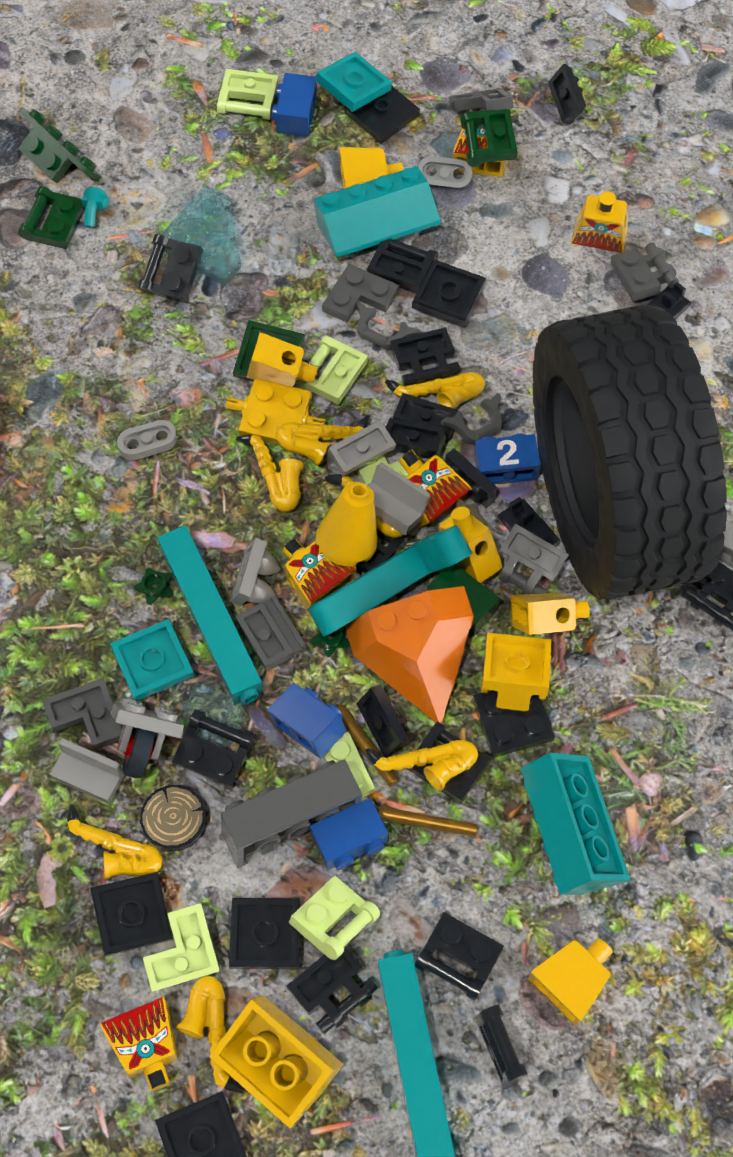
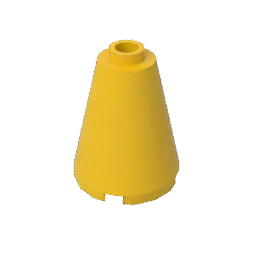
M360 482L347 484L318 526L315 542L317 547L319 545L322 549V555L327 560L337 565L351 567L356 566L357 562L369 561L376 552L378 538L374 493L366 484Z

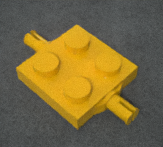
M256 378L254 379L251 392L245 401L228 397V401H226V409L242 412L243 417L238 429L239 435L260 436L263 441L279 444L276 440V432L283 424L298 422V424L325 425L326 419L309 416L308 408L312 398L311 391Z

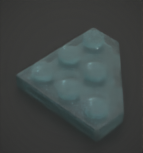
M204 185L161 235L201 246L204 251L197 271L225 286L241 268L228 197ZM165 249L164 252L170 255L171 250Z

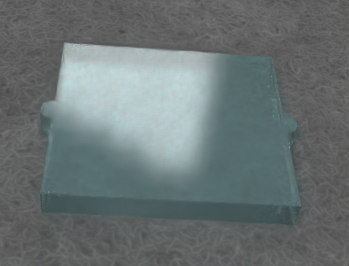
M196 682L188 701L182 704L183 711L179 720L184 725L183 734H185L190 717L195 709L205 712L206 717L235 729H240L239 722L247 704L243 705L239 702L234 705L230 695ZM201 728L197 737L225 749L228 748L231 742Z

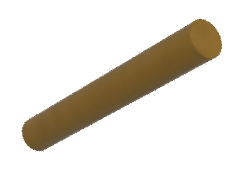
M343 704L337 706L343 714L342 722L347 732L349 731L350 736L367 757L366 749L379 753ZM374 766L390 788L400 781L393 770L381 771Z
M379 807L378 814L383 821L476 837L478 826L476 823Z

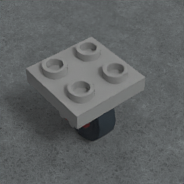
M123 698L122 703L113 702L110 713L116 723L123 724L117 749L125 755L123 774L133 778H141L150 759L158 760L165 735L181 738L184 725L177 718L178 715L174 714L173 710L155 706L154 711L145 709L146 707L142 706V703L139 701Z

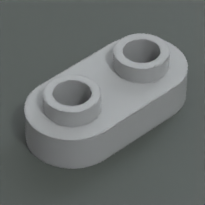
M428 156L423 158L418 164L429 185L462 188L468 185L472 179V169L464 160ZM430 165L435 166L437 169L434 176H429L426 172L427 167ZM462 169L464 171L463 178L455 179L454 171Z
M157 420L123 431L117 439V445L120 454L125 459L138 460L172 449L177 442V434L171 422ZM160 437H167L165 440H158ZM133 445L138 446L135 449H129Z

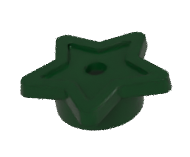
M147 568L141 582L134 585L133 588L135 591L145 594L148 605H152L159 597L171 598L173 593L168 584L172 578V573L162 574L159 571ZM157 584L158 586L157 588H152V585Z
M345 625L329 634L334 637L332 640L328 639L329 635L323 637L319 630L310 639L312 645L323 648L328 658L332 656L337 648H348L350 646V642L343 635Z

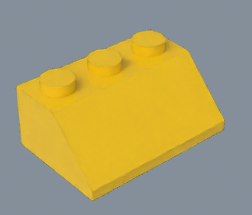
M264 995L250 1000L209 1055L215 1063L289 1128H292L319 1098L344 1065Z

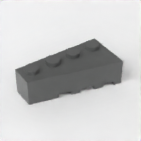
M345 759L337 763L334 760L328 761L319 766L314 773L307 776L303 773L295 775L286 782V785L276 789L274 787L265 788L259 791L256 797L246 802L238 800L225 807V811L221 812V832L237 869L248 864L247 856L255 852H261L262 855H265L275 850L274 846L282 838L287 836L288 839L292 838L294 840L310 830L311 823L315 821L320 822L361 802L362 792Z

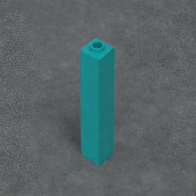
M186 525L158 536L157 539L161 553L234 706L241 703L246 705L256 701L259 695L264 693L262 681Z
M403 950L390 951L383 954V959H378V971L415 1156L455 1157L413 954H404Z

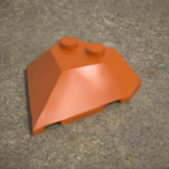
M464 586L429 590L369 610L345 625L353 656L435 723L439 721L443 724L445 710L449 697H451L464 654L466 639L474 620V614Z

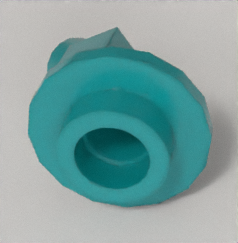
M88 187L83 193L81 201L83 206L86 207L83 225L94 227L96 210H105L110 204L106 192L101 188Z

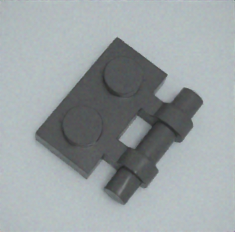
M654 243L646 245L645 251L647 255L642 256L638 249L611 256V266L633 301L660 294L661 284L667 283L669 288H673L676 282L679 283L676 277V270L671 264L666 262V255L663 250L657 248ZM656 267L658 271L652 272L650 268Z
M515 524L500 548V551L509 556L506 564L502 563L503 568L495 574L499 575L498 579L505 583L511 582L523 589V594L548 593L549 590L539 585L541 579L545 577L555 582L570 555ZM519 563L533 570L529 579L515 571Z

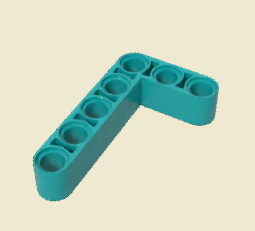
M454 525L414 543L313 604L307 610L322 636H327L427 574L452 566L470 556L473 552L459 527Z

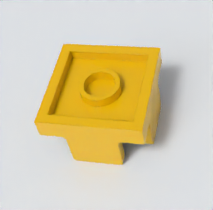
M487 632L481 693L495 690L498 692L497 708L519 711L529 710L532 695H539V699L545 700L549 692L552 639Z

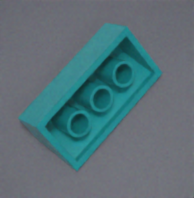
M418 166L405 168L399 172L380 176L377 179L355 184L351 187L314 198L317 226L336 258L378 245L381 241L387 239H397L441 224L429 183Z
M550 752L520 768L524 779V787L529 794L534 810V819L539 826L544 842L543 847L548 855L554 873V882L559 889L560 895H581L631 881L589 756Z

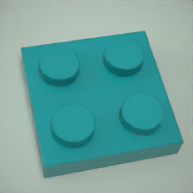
M356 51L323 68L316 74V81L352 112L389 92L392 86L391 80Z
M169 619L110 643L135 701H139L194 677L190 663Z

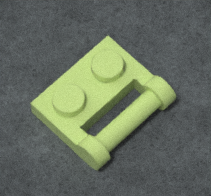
M226 69L218 98L217 113L227 114V112L262 116V119L271 120L279 84L278 75ZM229 98L252 100L264 103L263 105H258L243 102L229 101Z
M324 336L319 342V349L309 363L317 365L319 369L329 354L334 353V357L318 380L314 379V382L311 383L296 378L294 384L300 389L309 390L339 405L368 363V355L329 336Z
M333 876L291 916L289 924L328 958L336 960L344 952V946L367 924H373L380 917V911L375 904L364 901L339 878ZM350 910L357 915L335 937L327 935Z

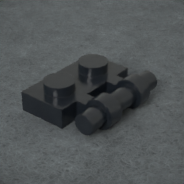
M446 327L390 341V348L398 371L408 368L411 370V373L401 375L403 386L425 383V381L437 378L444 379L450 377V375L460 373L458 362L447 364L446 359L454 357L455 352ZM435 362L436 367L422 370L421 365Z
M718 562L715 569L709 575L699 581L692 582V584L701 589L699 592L688 585L681 596L691 602L690 606L696 610L702 609L715 618L714 622L721 627L725 625L733 631V615H731L733 613V571L721 562ZM709 596L713 597L715 600L723 604L724 607L721 608L717 604L709 600Z
M345 946L344 952L336 960H332L324 954L286 986L308 1015L312 1014L319 1007L324 1011L326 1015L315 1023L323 1034L327 1033L332 1027L338 1028L345 1022L344 1017L358 1005L363 1007L370 1001L368 997L378 989L370 978L360 986L353 978L362 971V967ZM342 987H345L350 995L337 1006H334L329 998Z

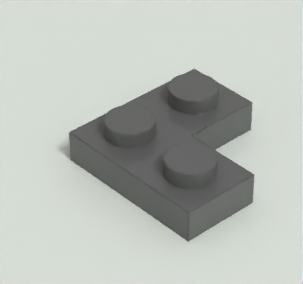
M502 88L449 96L450 108L455 112L458 111V114L461 115L474 112V108H483L485 111L514 108L513 97Z
M348 264L323 302L322 312L348 322L356 310V303L363 302L386 313L399 292V285Z
M104 678L42 700L53 733L84 722L94 750L119 741L122 727L120 723L114 721L110 714L113 702Z

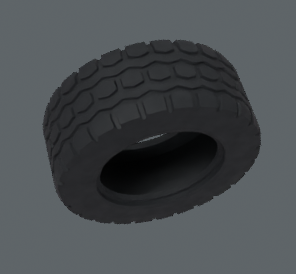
M638 305L592 314L590 316L576 317L571 320L556 321L547 326L539 334L534 351L535 360H533L532 374L534 383H532L535 407V428L538 436L537 443L552 513L554 520H556L562 544L565 546L566 553L570 555L569 561L578 579L594 597L612 600L692 583L706 577L717 566L720 559L719 555L722 554L725 536L723 532L726 531L727 510L725 507V503H727L726 478L723 475L725 468L722 446L718 440L719 430L714 408H711L710 393L704 375H701V367L693 348L689 346L686 334L677 325V321L670 313L665 312L661 307L651 305Z

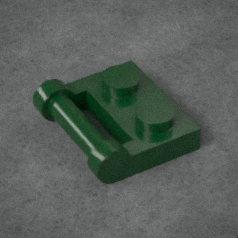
M510 109L468 112L460 117L461 127L465 129L468 146L466 157L469 166L476 167L483 162L517 160L518 151ZM478 125H483L487 148L479 149L475 128Z
M40 186L35 193L36 200L26 222L20 225L18 234L23 239L67 249L85 206H83L81 198L52 192L49 188ZM46 204L52 205L42 229H36L35 227Z

